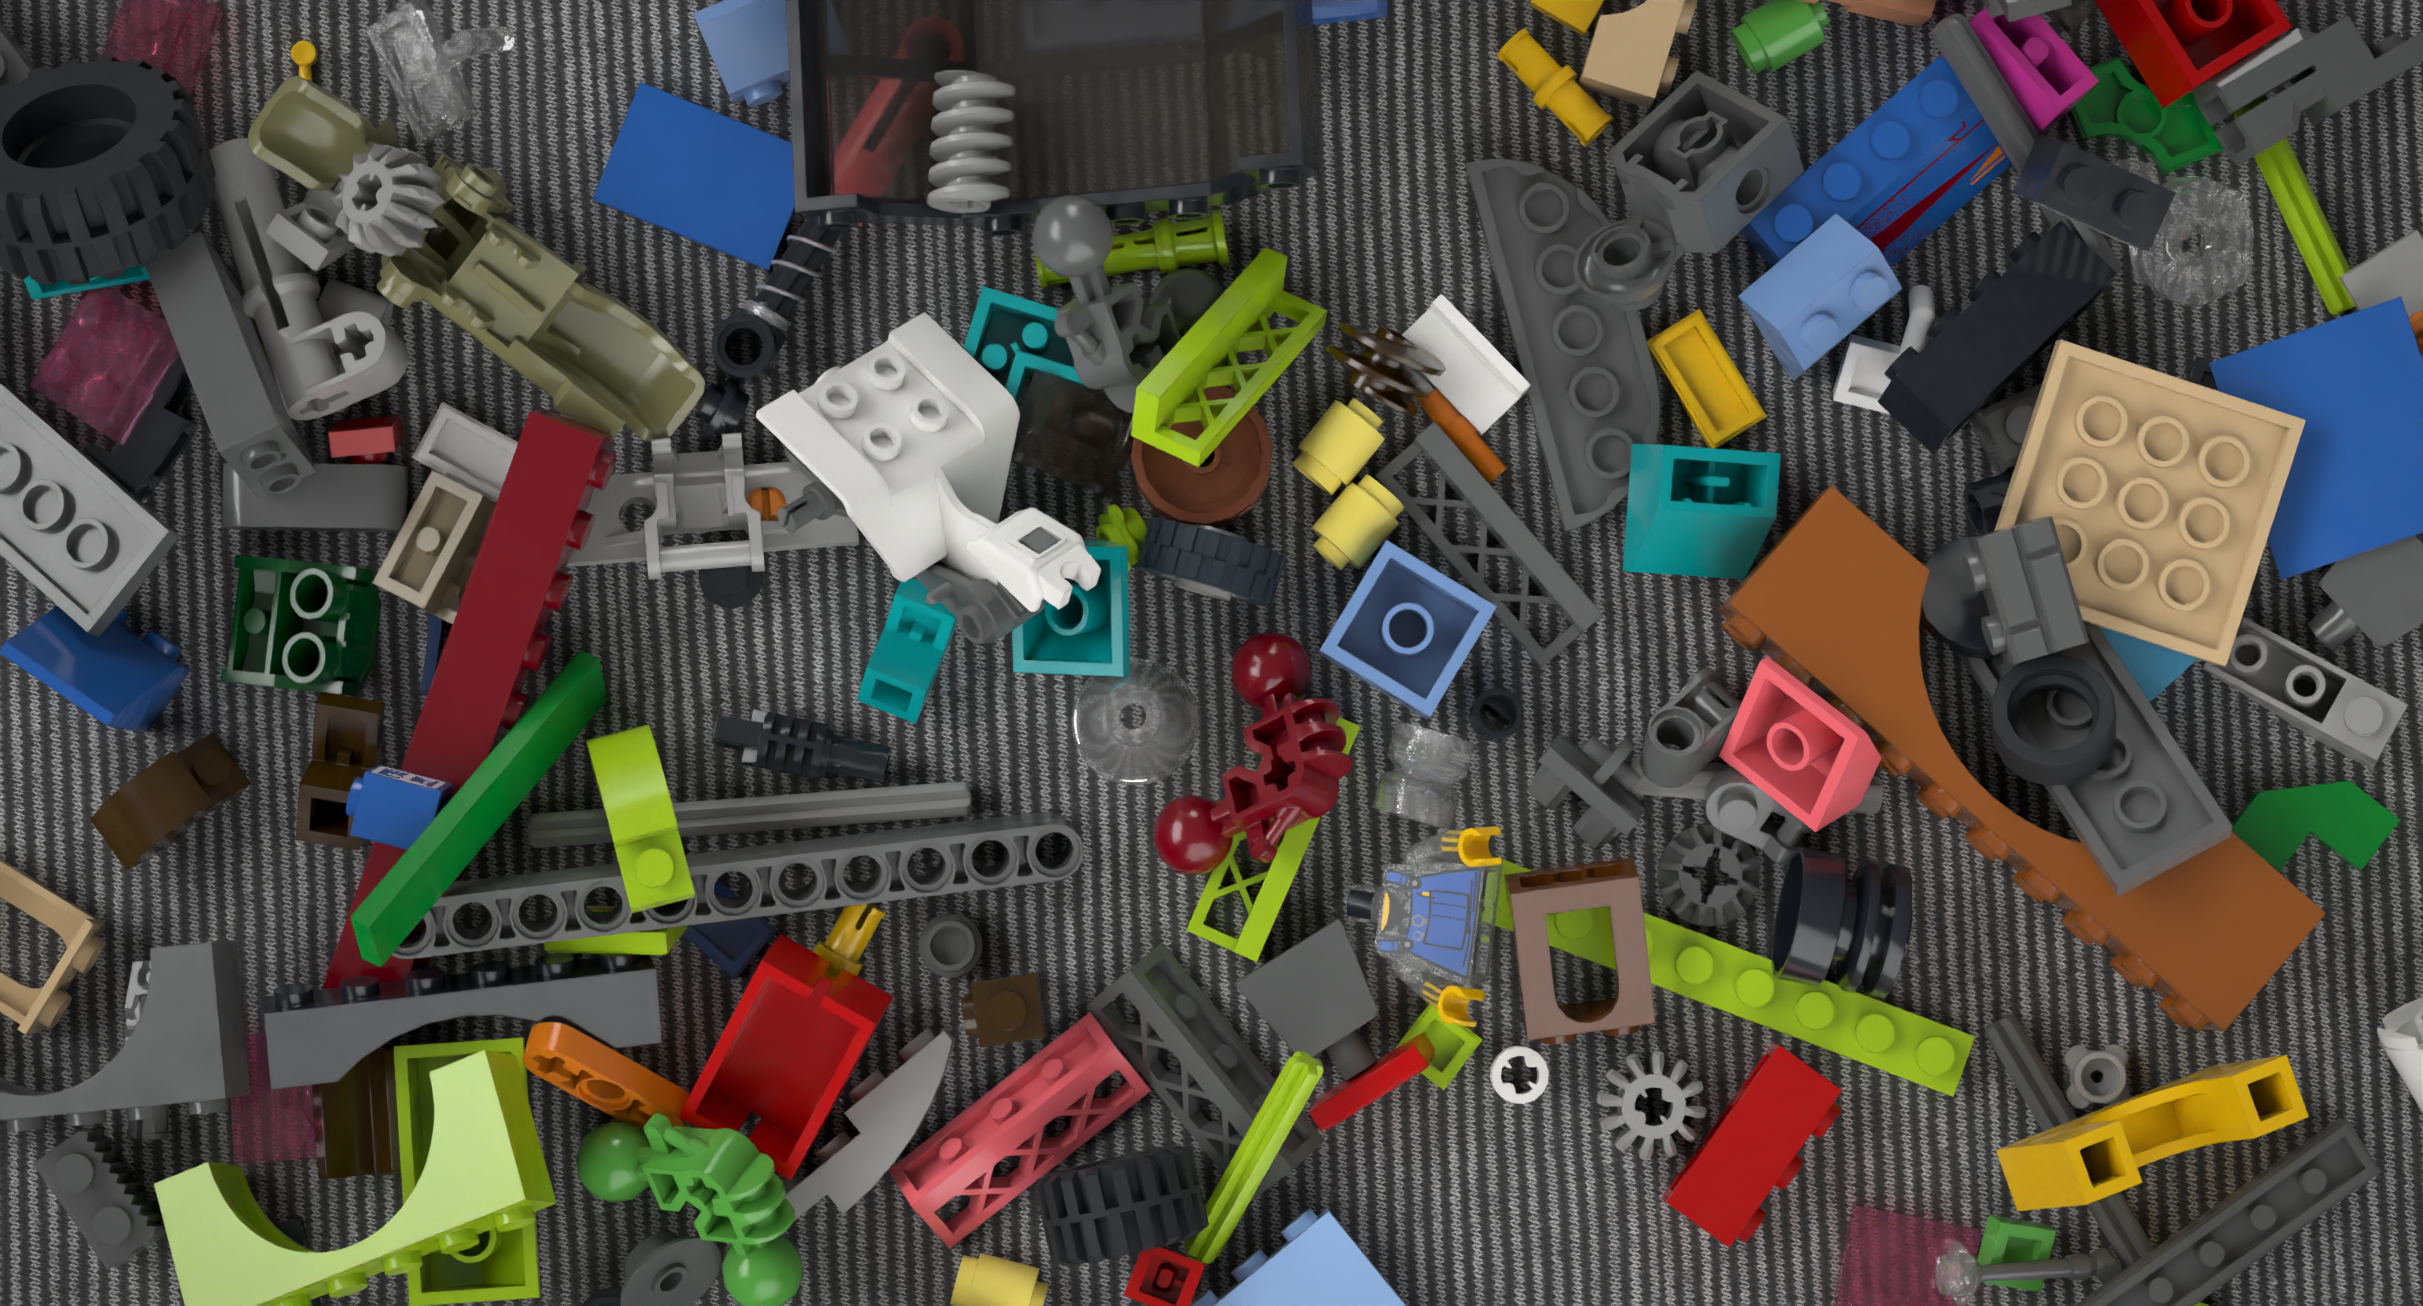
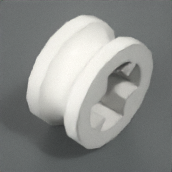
M1512 1046L1502 1050L1491 1064L1490 1080L1494 1090L1500 1097L1511 1103L1525 1104L1534 1101L1543 1094L1548 1084L1549 1071L1545 1060L1538 1052L1526 1046ZM1516 1056H1523L1524 1064L1528 1067H1536L1537 1070L1535 1084L1527 1081L1531 1088L1523 1093H1516L1512 1083L1502 1082L1501 1079L1503 1066L1510 1069L1512 1066L1507 1061Z

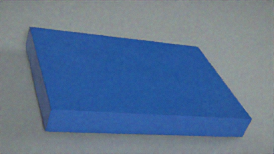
M640 82L592 199L598 204L771 272L773 268L771 262L776 260L795 214L792 142Z

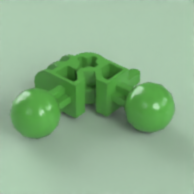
M655 1113L644 1125V1131L642 1128L627 1122L616 1121L600 1124L583 1138L576 1155L578 1178L591 1195L614 1203L633 1200L651 1186L661 1210L679 1212L688 1201L701 1211L694 1221L701 1240L732 1243L722 1263L724 1287L737 1304L742 1306H782L796 1295L804 1275L801 1254L789 1238L782 1235L792 1225L795 1219V1210L790 1202L785 1199L786 1190L780 1178L774 1174L775 1164L768 1155L759 1153L756 1146L745 1135L728 1128L716 1130L682 1126L673 1127L665 1115Z

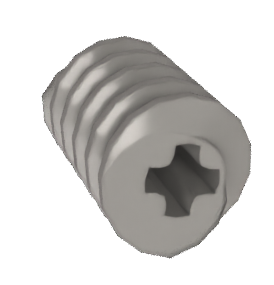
M947 70L936 72L934 79L943 87L934 92L932 104L941 113L933 117L931 130L941 138L933 141L930 146L929 154L939 163L930 168L928 180L939 189L928 194L927 204L932 208L952 213H980L988 211L991 201L1010 196V189L992 182V176L1010 172L1011 163L993 157L994 150L1013 145V138L996 132L995 125L1013 121L1014 112L996 106V100L1014 96L1016 87L998 81L995 76L975 71Z

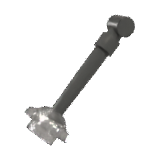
M1960 1242L1952 1243L1948 1253L1937 1259L1935 1268L1936 1283L1942 1295H1950L1955 1306H1965L1979 1288L1981 1281L2066 1278L2068 1281L2088 1280L2091 1276H2097L2102 1283H2107L2122 1272L2121 1265L2107 1248L2096 1249L2090 1256L2087 1254L2066 1255L2063 1259L1980 1265L1978 1260Z

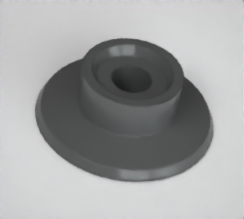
M660 1232L644 1239L630 1252L625 1261L624 1273L627 1279L621 1290L620 1306H691L708 1291L719 1273L722 1260L719 1247L712 1241L701 1240L698 1236L679 1238L672 1232Z

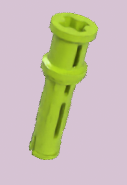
M1212 210L1210 217L1171 223L1168 218L1158 219V223L1152 224V230L1113 236L1114 244L1109 257L1102 264L1107 277L1160 268L1161 273L1167 272L1168 275L1177 271L1182 266L1217 261L1220 266L1230 265L1222 210ZM1035 254L1041 289L1070 282L1069 277L1059 276L1047 269Z

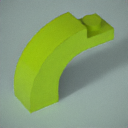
M649 724L586 740L631 913L695 897L678 831V824Z

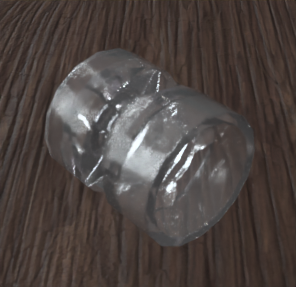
M1397 721L1387 752V757L1395 765L1393 770L1381 774L1371 808L1450 831L1460 799V795L1452 786L1454 781L1466 778L1475 744L1438 731Z

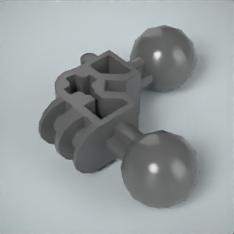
M1074 195L1059 197L1046 204L1037 215L1032 228L1034 253L1047 269L1059 276L1069 277L1076 296L1075 299L1056 310L1058 317L1054 324L1055 331L1060 337H1066L1073 356L1075 370L1081 382L1094 390L1104 389L1108 399L1116 407L1128 413H1134L1136 388L1225 290L1216 278L1205 271L1184 268L1164 276L1154 289L1149 305L1143 306L1144 302L1136 282L1110 286L1102 264L1109 257L1114 244L1112 221L1103 209L1087 197Z

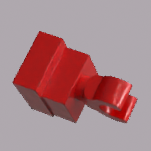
M1165 1246L1142 1251L1139 1254L1124 1296L1149 1306H1189L1206 1263Z

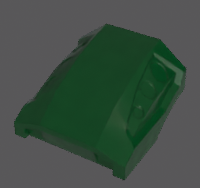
M236 555L234 568H239L228 666L227 669H222L220 682L320 693L326 692L356 697L374 668L381 601L376 585L372 583L374 581L372 571L352 566Z

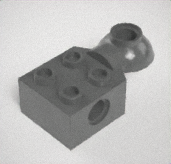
M1698 70L1693 73L1609 151L1632 215L1627 219L1604 225L1584 240L1575 253L1572 265L1575 280L1594 299L1612 304L1616 309L1622 311H1637L1654 303L1661 295L1663 285L1670 277L1674 263L1685 253H1717L1804 172L1788 118Z

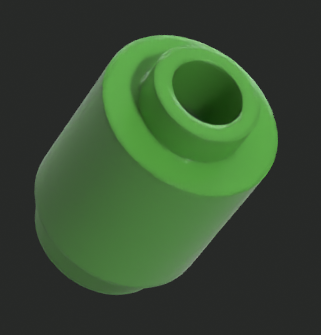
M1770 0L1740 18L1742 24L1730 30V34L1743 61L1750 71L1756 75L1766 68L1770 72H1774L1824 43L1825 37L1822 29L1830 25V22L1819 1L1816 4H1811L1798 0Z

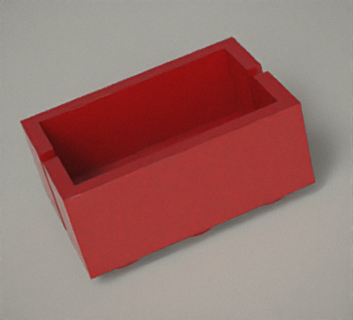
M780 934L757 967L678 1117L697 1128L716 1130L728 1128L739 1131L750 1113H755L762 1118L748 1139L756 1146L759 1153L766 1154L773 1160L776 1172L792 1180L811 1150L891 1003L893 996L845 969L841 970L837 978L826 973L831 961Z

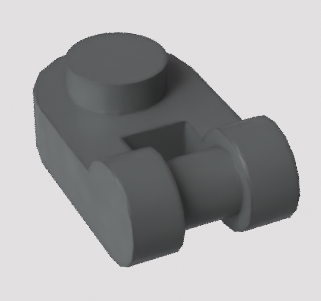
M1734 768L1717 773L1707 784L1705 790L1706 815L1712 826L1723 833L1763 849L1769 858L1779 864L1788 866L1798 846L1804 847L1802 841L1807 833H1814L1811 828ZM1771 812H1775L1786 819L1779 825L1767 818Z

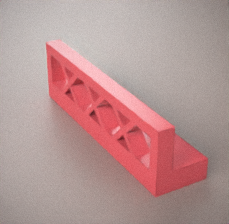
M1089 1012L888 1171L911 1207L950 1249L1151 1092V1089L1120 1052L1101 1024ZM1118 1070L1127 1082L1107 1098H1093L1095 1087L1114 1071ZM1057 1116H1071L1069 1127L1057 1137L1042 1138L1045 1125ZM1021 1155L1019 1166L1006 1177H991L994 1165L1003 1158ZM971 1195L968 1207L947 1223L936 1212L955 1196Z

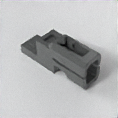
M2349 15L2318 34L2296 28L2194 89L2195 102L2211 127L2288 81L2292 83L2291 87L2241 115L2214 133L2228 158L2239 166L2298 131L2302 111H2304L2311 125L2315 126L2423 61V31L2405 42L2399 32H2396L2368 48Z

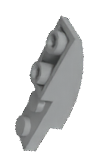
M927 1028L898 1052L906 1063L889 1077L885 1078L877 1069L848 1093L856 1104L848 1109L845 1115L858 1129L860 1134L852 1139L844 1130L815 1154L822 1163L818 1169L804 1180L795 1173L792 1180L785 1178L782 1181L786 1190L785 1199L790 1202L795 1210L794 1221L826 1195L830 1197L844 1214L869 1192L898 1160L918 1132L935 1101L946 1074L955 1043V1038L948 1029L935 1038Z

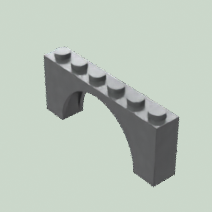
M236 940L150 948L151 969L146 1001L135 1029L124 1047L98 1073L72 1088L59 1092L29 1089L0 1077V1120H6L7 1132L45 1129L46 1116L66 1114L67 1127L106 1123V1110L127 1108L128 1121L168 1117L167 1104L188 1102L189 1115L229 1111L227 1098L250 1095Z

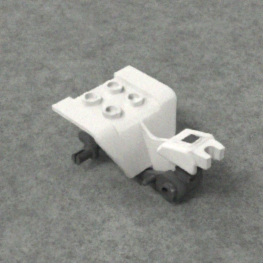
M925 312L891 331L888 341L842 368L838 366L830 368L809 388L800 393L793 389L757 410L756 418L785 445L784 453L787 458L813 482L804 487L802 497L785 507H781L777 511V517L781 526L784 528L787 525L786 531L794 533L815 518L823 521L834 514L851 518L888 565L892 576L902 582H906L912 577L919 580L930 591L925 596L926 603L934 605L940 601L957 618L962 633L971 642L980 644L982 642L993 643L1039 614L1044 608L1045 601L1058 610L1067 605L1073 587L1065 578L1075 580L1086 591L1097 585L1101 568L1086 551L1080 534L1032 507L1018 511L998 523L1020 419L1018 406L1007 389Z

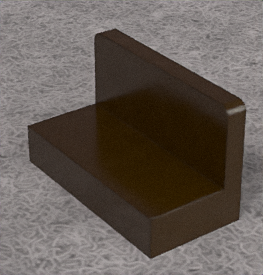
M395 1045L380 1046L358 1061L337 1082L312 1085L318 1178L331 1179L373 1174H401L393 1048Z

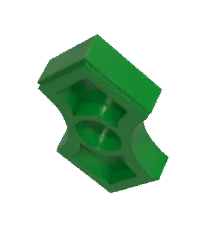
M2118 56L2088 68L2099 82L2068 112L2079 142L2097 137L2116 138L2129 142L2144 151L2154 161L2162 176L2216 155L2224 150L2214 134L2217 131L2215 124L2211 127L2209 126L2196 105L2193 92L2186 94L2163 109L2151 89L2135 80Z

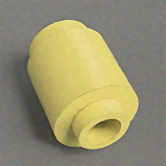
M1354 398L1347 406L1335 400L1297 448L1301 453L1292 464L1306 478L1332 496L1340 485L1347 487L1384 442L1385 439L1377 431L1383 421Z
M1366 474L1357 485L1351 482L1311 527L1320 537L1313 544V547L1339 570H1342L1348 563L1360 569L1399 525L1395 518L1405 507L1384 486Z
M980 1253L979 1259L963 1255L950 1305L1043 1306L1049 1284L1037 1281L1040 1268Z

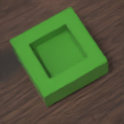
M1989 1215L1976 1266L2049 1259L2056 1230L2043 1223ZM2044 1279L1982 1282L2041 1292Z

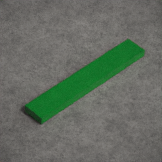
M582 650L576 653L350 916L362 959L382 967L605 704L608 697L598 657Z

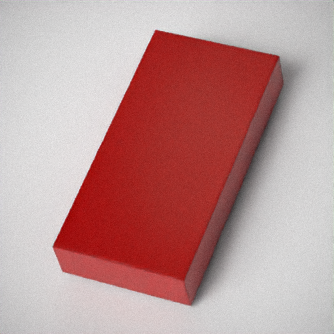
M1423 1031L1378 1059L1360 1073L1319 1096L1310 1109L1309 1114L1321 1131L1323 1129L1325 1131L1329 1130L1427 1069L1435 1055V1047Z

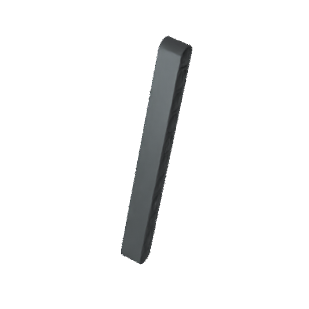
M1037 812L686 854L685 857L695 897L678 901L672 905H662L631 913L619 863L453 882L423 917L425 921L423 930L417 935L406 937L392 955L400 959H416L1058 881L1071 876L1078 870L1083 861L1084 847L1080 836L1066 817L1056 812ZM1057 832L1067 836V846L1058 857L1042 859L1036 856V845L1044 835ZM996 840L1004 844V853L995 865L980 867L972 862V853L981 842ZM922 848H933L941 853L940 862L936 869L924 875L915 874L908 869V861L914 852ZM860 855L869 856L877 861V869L874 875L866 881L852 882L843 875L847 862L854 857ZM802 863L811 867L813 877L804 888L789 890L779 883V877L787 866ZM739 871L749 878V885L740 896L729 898L719 895L714 890L717 879L726 872ZM601 886L610 887L618 892L621 899L617 907L612 911L596 913L590 910L584 903L588 893ZM535 894L545 895L556 904L553 914L541 921H532L525 918L520 912L519 907L526 898ZM475 902L484 905L490 911L491 916L482 927L468 929L461 926L455 920L454 914L456 910L463 904Z

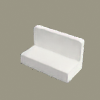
M1442 294L1402 334V336L1435 355L1444 364L1446 370L1441 376L1430 375L1419 370L1416 371L1432 387H1435L1478 430L1477 433L1480 436L1500 419L1531 386Z

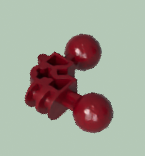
M1273 631L1255 634L1248 638L1235 653L1232 661V684L1239 696L1254 709L1261 710L1263 717L1262 720L1243 729L1247 749L1259 754L1263 759L1256 772L1239 765L1221 774L1226 798L1218 802L1209 797L1187 795L1177 797L1162 809L1154 825V847L1160 859L1175 872L1188 875L1211 872L1226 859L1233 843V836L1244 830L1251 856L1263 863L1271 862L1277 853L1276 844L1285 831L1309 819L1323 816L1336 802L1339 792V779L1348 774L1352 768L1351 757L1342 753L1346 746L1345 730L1335 725L1340 717L1339 706L1334 701L1326 698H1312L1298 702L1307 690L1311 680V660L1301 644L1289 634Z

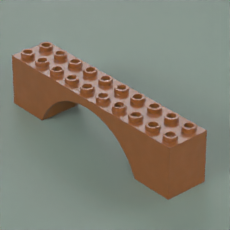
M1833 486L1818 494L1717 609L1727 619L1721 626L1723 631L1749 652L1753 648L1757 649L1759 647L1783 669L1867 732L1882 758L1878 765L1894 778L1898 774L1902 776L1907 775L1921 787L1915 796L1924 806L1943 820L1947 816L1952 819L1956 817L1969 829L1963 838L1976 851L1991 862L1996 858L2000 861L2005 860L2018 872L2012 878V881L2022 891L2040 904L2045 900L2050 904L2054 902L2061 908L2066 915L2060 922L2086 945L2091 946L2094 942L2100 947L2103 945L2114 954L2115 957L2109 962V965L2136 988L2144 985L2146 988H2153L2159 993L2163 1000L2158 1004V1007L2176 1024L2187 1031L2192 1027L2198 1032H2201L2202 1029L2225 1032L2326 913L2233 832L2231 837L2117 897L2082 843L2065 839L2041 829L2016 815L1996 800L1973 778L1954 753L1939 726L1927 694L1920 659L1919 622L1922 597L1930 570Z

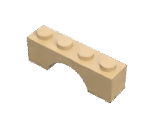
M1647 0L1638 7L1623 13L1600 15L1594 29L1578 85L1581 88L1650 109L1657 92L1668 95L1679 59L1668 54L1675 32L1687 35L1697 0Z

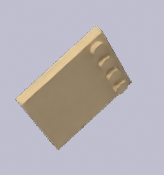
M2057 340L1994 531L2032 519L2052 516L2083 622L2218 666H2226L2306 420L2064 340Z

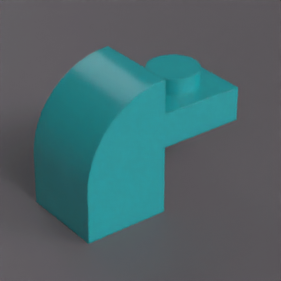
M911 578L906 582L901 581L897 588L885 628L867 665L857 700L916 724L958 622L957 618L940 601L934 605L927 604L925 596L930 591L919 580Z

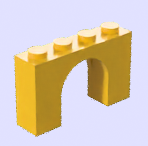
M2287 1055L2208 1067L1997 1149L1996 1152L2017 1211L2090 1204L2143 1183L2138 1171L2140 1166L2206 1145L2255 1139L2308 1118L2309 1115Z

